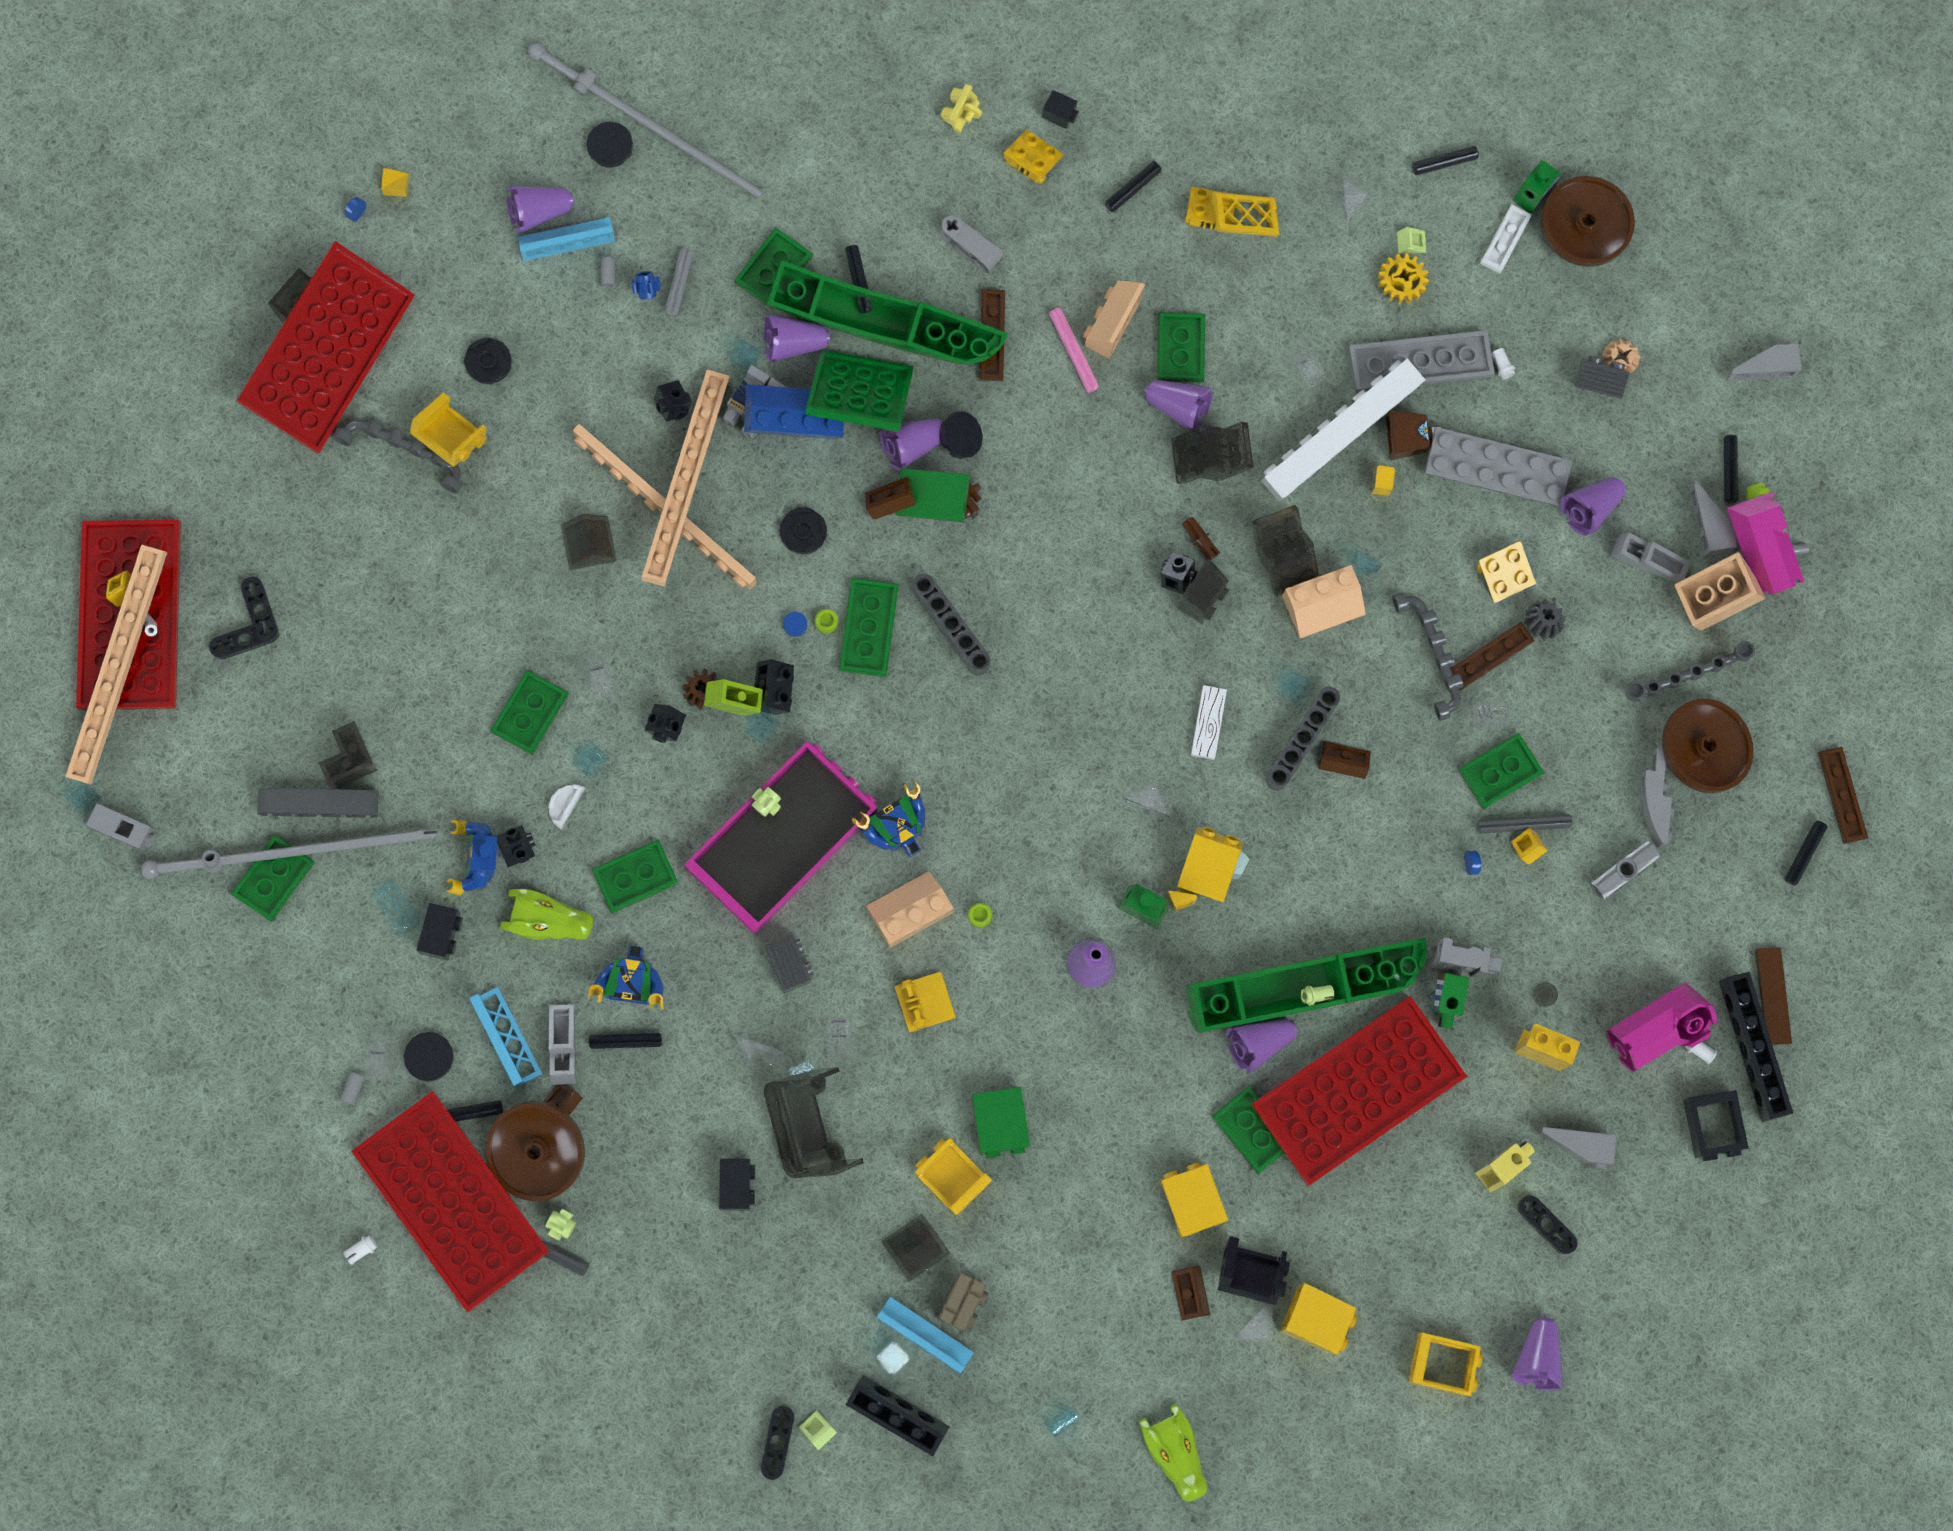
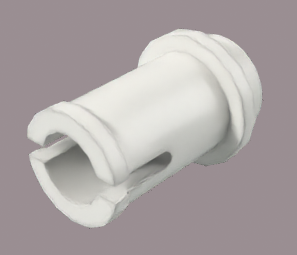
M1504 348L1493 351L1491 355L1499 371L1497 373L1498 377H1502L1503 380L1512 377L1515 374V366L1511 365Z
M1703 1042L1693 1048L1684 1045L1688 1053H1694L1707 1064H1710L1717 1055L1716 1050H1713Z
M370 1235L367 1237L362 1236L361 1241L343 1251L346 1258L356 1253L348 1260L351 1265L367 1254L375 1253L374 1250L378 1247Z

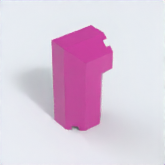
M1774 492L1726 507L1742 557L1757 578L1762 592H1768L1769 595L1796 586L1795 581L1797 583L1805 582L1789 538V533L1783 532V529L1787 528L1781 506L1778 501L1774 502L1771 499L1775 497Z
M1684 982L1609 1028L1605 1033L1612 1049L1616 1047L1620 1053L1619 1060L1632 1073L1676 1045L1682 1046V1044H1685L1687 1047L1693 1048L1709 1038L1711 1034L1709 1028L1711 1024L1715 1026L1717 1016L1714 1006L1687 982Z

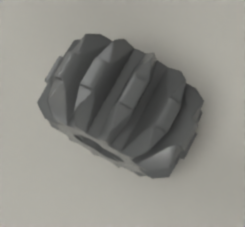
M1547 599L1542 602L1537 600L1526 610L1524 623L1529 625L1527 631H1533L1534 638L1540 635L1543 641L1548 639V637L1551 639L1555 638L1564 629L1566 616L1561 614L1563 608H1556L1555 602L1549 604Z

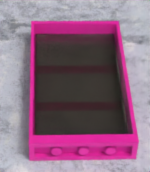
M807 741L760 788L764 791L769 787L781 798L778 802L781 808L774 816L770 813L766 817L760 814L752 806L755 800L751 797L684 864L685 869L754 935L860 829V827L852 822V818H855L860 823L863 819L860 812L865 813L869 817L877 812L876 800L869 793L864 795L858 789L859 784L852 777L846 778L841 773L842 768L834 760L829 762L823 756L825 752L816 743L811 745Z

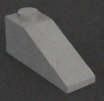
M1789 341L1778 342L1776 345L1732 369L1726 376L1727 381L1796 377L1802 370L1798 343L1790 344Z
M1699 483L1694 484L1689 489V494L1704 557L1733 552L1738 543L1731 522Z
M1547 1127L1538 1129V1135L1582 1163L1591 1164V1169L1606 1170L1607 1166L1614 1165L1616 1135Z

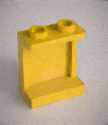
M443 392L412 419L410 434L451 466L455 467L460 461L465 462L473 449L480 448L485 443L487 427L483 424L477 428L449 406L451 398Z
M1198 827L1177 887L1224 902L1244 843L1240 842L1235 836H1223L1217 834L1212 828Z
M1534 1024L1531 1032L1525 1029L1522 1031L1514 1053L1561 1071L1573 1064L1580 1042L1541 1025Z
M950 1137L947 1141L944 1138L941 1139L933 1147L935 1153L929 1159L924 1156L915 1165L917 1170L914 1174L957 1216L992 1182V1179L986 1173L984 1174Z
M1200 1162L1187 1166V1171L1178 1174L1177 1170L1164 1174V1180L1159 1182L1160 1186L1163 1187L1174 1217L1179 1238L1228 1221L1208 1164L1201 1166Z

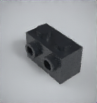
M773 659L757 662L754 687L763 689L761 712L773 715L790 712L794 665Z
M432 903L428 904L416 949L419 954L447 961L450 955H454L457 941L454 940L455 933L461 930L463 917H460L461 913L459 910Z
M720 1159V1211H750V1205H755V1190H750V1180H755V1165H751L750 1159Z

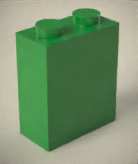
M1021 1087L972 1094L980 1155L986 1154V1159L1001 1157L1000 1152L1010 1151L1011 1155L1026 1153L1025 1148L1030 1147Z

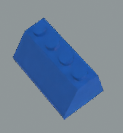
M746 384L744 432L838 439L843 437L844 422L806 415L810 389Z

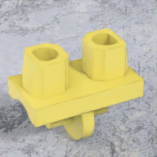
M965 84L963 89L953 88L950 100L952 103H955L954 108L946 106L941 112L943 121L951 124L953 129L961 133L966 122L970 123L972 118L978 119L982 115V111L978 108L980 104L977 100L978 97L972 92L973 87Z

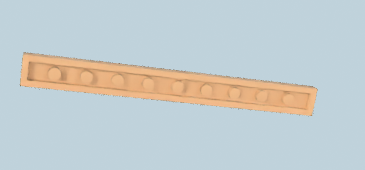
M706 370L642 574V581L664 587L666 585L726 392L729 375Z
M578 424L573 429L574 442L583 450L589 449L593 453L591 455L598 464L603 465L605 463L610 468L609 472L617 480L622 478L628 483L626 487L635 496L640 494L646 499L644 503L651 510L655 511L657 509L662 513L666 499L584 427ZM686 517L681 536L688 542L693 540L698 544L697 549L705 557L710 555L716 560L715 565L722 572L726 573V571H729L734 576L732 578L739 587L744 588L746 586L751 590L757 584L756 577Z
M141 545L65 777L92 785L167 555L165 551Z

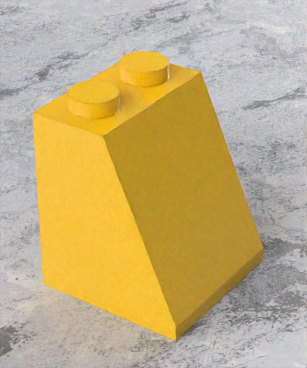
M1303 1283L1297 1286L1280 1332L1332 1355H1338L1339 1352H1344L1348 1343V1338L1345 1336L1349 1328L1353 1329L1358 1315L1354 1314L1356 1311L1355 1307Z

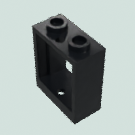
M1737 1090L1690 1097L1683 1100L1695 1158L1702 1157L1703 1162L1718 1159V1154L1726 1153L1727 1158L1740 1156L1742 1155V1150L1749 1149ZM1729 1103L1737 1144L1706 1149L1697 1108Z

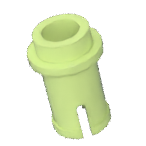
M1331 985L1314 988L1306 986L1301 991V999L1303 1003L1313 1005L1315 1002L1331 1001L1333 1000L1332 996H1334V990Z

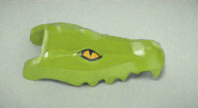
M509 889L508 897L516 899L510 922L501 921L500 930L508 931L531 940L565 939L566 937L586 940L591 934L594 923L591 914L573 909L567 904L538 891Z
M1177 1403L1169 1406L1173 1414L1172 1417L1152 1426H1149L1146 1418L1138 1420L1151 1458L1174 1483L1181 1498L1184 1501H1194L1206 1494L1208 1487L1201 1471L1193 1429Z

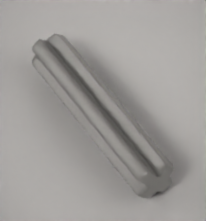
M681 249L665 308V313L670 316L678 315L693 256L690 250Z

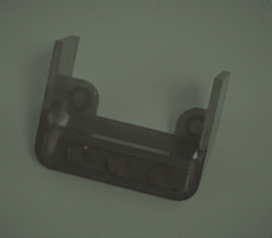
M839 1067L810 1070L774 1080L764 1086V1097L785 1173L791 1178L837 1175L864 1163L863 1158L846 1159L844 1149L839 1143L827 1141L816 1095L824 1092L826 1087L825 1077L840 1072Z

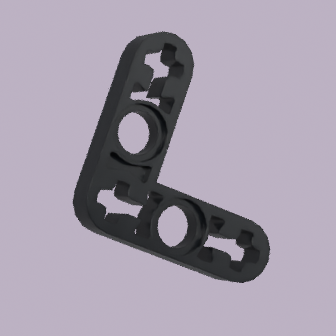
M248 577L241 584V591L252 625L213 638L209 644V650L215 658L227 659L271 644L278 639L279 629L265 587L257 577ZM250 583H254L255 586L259 585L256 588L258 599L254 600L251 591H247L250 588ZM260 604L267 607L266 613L263 616H256L254 608ZM263 621H266L270 630L274 629V631L270 632L271 636L268 638L265 635H261V633L265 632L261 623ZM243 634H248L251 637V641L247 646H240L238 644V638ZM232 638L236 649L233 650L230 645L224 648L223 653H220L218 650L215 651L218 648V643L222 642L223 645L231 644L229 639Z

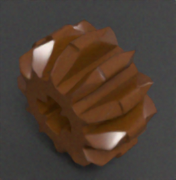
M703 669L702 675H699L698 671L694 670L695 678L687 675L686 681L689 684L682 685V689L687 691L683 695L684 699H691L689 702L691 707L695 706L698 702L699 710L703 709L706 694L702 693L701 690L699 691V686L703 685L706 688L707 682L716 681L717 676L715 672L707 676V669Z

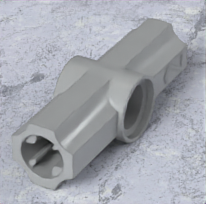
M1646 841L1591 882L1592 891L1601 900L1606 899L1659 859L1658 850L1653 844ZM1621 865L1628 867L1630 870L1629 876L1621 873Z

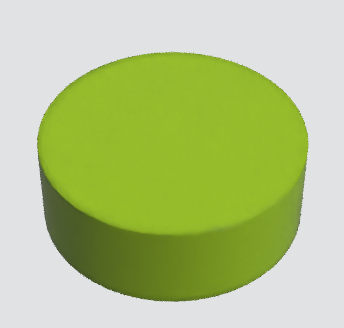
M830 609L820 610L815 616V627L817 630L824 634L834 632L838 627L837 614Z
M976 903L969 909L968 920L974 927H986L992 920V910L984 903Z

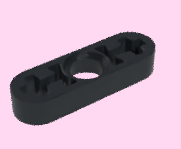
M1526 1196L1519 1201L1518 1211L1520 1215L1558 1253L1570 1254L1575 1251L1577 1247L1575 1235L1537 1197ZM1525 1201L1527 1203L1533 1201L1535 1203L1533 1209L1537 1213H1540L1542 1210L1545 1214L1539 1216L1535 1222L1533 1218L1536 1215L1532 1211H1525ZM1544 1218H1549L1553 1221L1554 1228L1551 1232H1545L1541 1228V1221ZM1560 1228L1562 1232L1559 1235L1563 1239L1569 1238L1568 1244L1571 1247L1561 1248L1562 1241L1558 1237L1552 1240L1550 1236L1556 1234Z
M787 1406L775 1408L770 1420L761 1464L763 1476L770 1480L779 1478L784 1471L794 1423V1413ZM782 1410H786V1415L790 1416V1420L785 1421L783 1429L788 1428V1434L781 1431H772L773 1426L779 1427V1419H776V1414H781ZM775 1435H781L785 1439V1446L781 1450H774L770 1445L771 1438ZM768 1451L773 1454H783L782 1460L779 1458L776 1460V1466L780 1467L779 1472H774L773 1476L769 1475V1470L765 1469L766 1464H770L772 1457H767Z

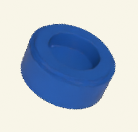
M359 197L351 199L345 208V216L353 222L357 221L366 210V202Z
M791 612L786 615L783 621L785 632L792 637L803 635L807 630L806 617L800 612Z
M1476 850L1466 851L1464 860L1467 874H1479L1481 871L1479 853Z

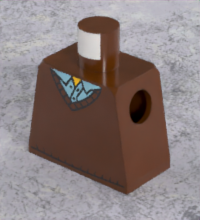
M1389 411L1386 416L1389 459L1396 460L1426 453L1430 447L1434 429L1436 427L1441 428V426L1428 427L1427 415Z

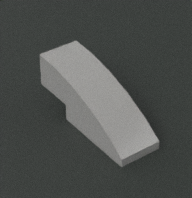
M1630 532L1618 535L1611 554L1612 557L1626 564L1676 583L1685 579L1691 563L1653 541L1646 542Z
M574 1004L549 1006V1076L551 1085L576 1084Z

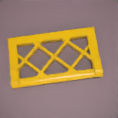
M1213 192L1212 202L1215 210L1217 232L1274 237L1280 235L1276 200L1274 197ZM1222 200L1230 201L1232 204L1226 208ZM1239 202H1249L1251 206L1246 211ZM1258 203L1266 204L1267 212H1265ZM1233 206L1243 214L1239 221L1229 212ZM1253 207L1263 216L1259 222L1249 214ZM1225 215L1233 224H1225ZM1246 217L1253 226H1244L1241 222ZM1264 219L1269 223L1270 228L1260 225Z

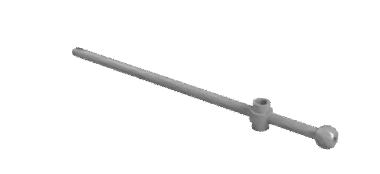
M535 42L529 47L528 55L531 59L536 61L543 60L574 80L576 83L573 89L584 96L587 91L593 92L757 198L762 196L761 189L595 84L594 81L597 76L589 69H585L583 73H578L547 53L545 46L541 43Z
M427 829L220 856L219 853L213 850H208L204 852L200 859L161 864L154 860L145 861L142 864V874L146 879H154L160 873L204 868L210 873H218L223 865L433 839L438 836V834H435L438 831L436 829Z

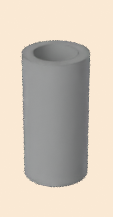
M612 257L601 258V286L603 288H614L616 286L615 259Z
M351 1072L340 1101L355 1105L365 1077Z

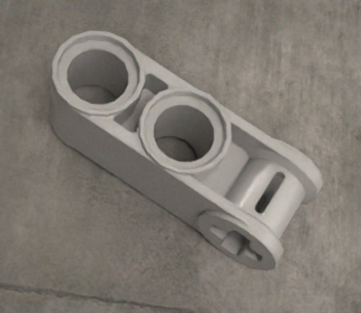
M950 215L942 221L941 237L943 240L954 247L962 256L974 262L978 268L980 266L984 268L983 271L985 273H989L1004 255L997 245L989 242L977 230L971 228L959 217ZM953 227L956 228V230H954V229H952L951 231H948V230H947L948 228H949V229H951V228H953Z

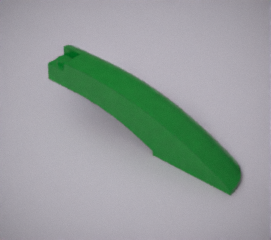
M781 260L777 267L766 301V306L864 340L961 365L976 364L987 360L1001 348L1008 333L924 302H915L868 290ZM856 296L868 298L872 303L873 310L866 314L860 313Z
M1426 937L1185 985L1190 1010H1187L1190 1023L1195 1031L1202 1033L1398 993L1409 987L1416 980L1415 978L1421 968L1424 967L1427 954ZM1331 985L1333 987L1334 996H1332L1333 1000L1320 1001L1315 1002L1313 1005L1303 1003L1301 999V991L1306 986L1314 988Z

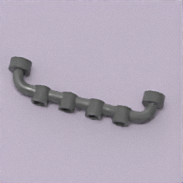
M372 419L370 423L360 420L351 421L343 429L337 428L333 435V439L338 443L350 446L354 439L352 432L362 430L370 437L380 438L387 441L393 447L403 448L416 457H423L430 460L434 465L448 468L451 471V476L445 475L441 482V486L445 490L457 494L462 486V483L459 481L461 474L458 465L455 467L451 466L435 452L426 449L427 446L417 438H414L413 442L404 439L406 434L397 428H393L391 433L383 430L384 424L379 420Z
M1403 593L1393 595L1392 601L1398 614L1408 611L1409 605L1416 607L1419 612L1420 622L1426 630L1429 645L1433 648L1436 656L1437 666L1442 671L1446 689L1450 692L1452 698L1448 704L1444 700L1434 703L1435 714L1439 721L1449 719L1450 713L1455 711L1460 705L1461 695L1459 688L1463 687L1461 676L1459 674L1453 675L1450 668L1455 665L1451 652L1445 653L1442 645L1446 644L1443 631L1436 632L1434 624L1438 623L1436 612L1434 609L1428 611L1425 603L1418 597L1405 596Z
M1741 641L1735 646L1734 652L1723 657L1715 656L1710 662L1702 665L1693 664L1688 670L1680 673L1672 672L1664 679L1658 681L1650 680L1645 685L1640 681H1632L1625 688V696L1628 700L1637 702L1645 695H1656L1661 689L1667 687L1676 688L1681 682L1688 679L1698 680L1707 672H1719L1726 665L1736 661H1748L1754 656L1755 647L1749 641ZM1714 661L1719 662L1720 667H1716ZM1692 669H1696L1699 674L1695 675ZM1671 677L1676 678L1677 683H1673ZM1649 685H1653L1655 691H1651Z

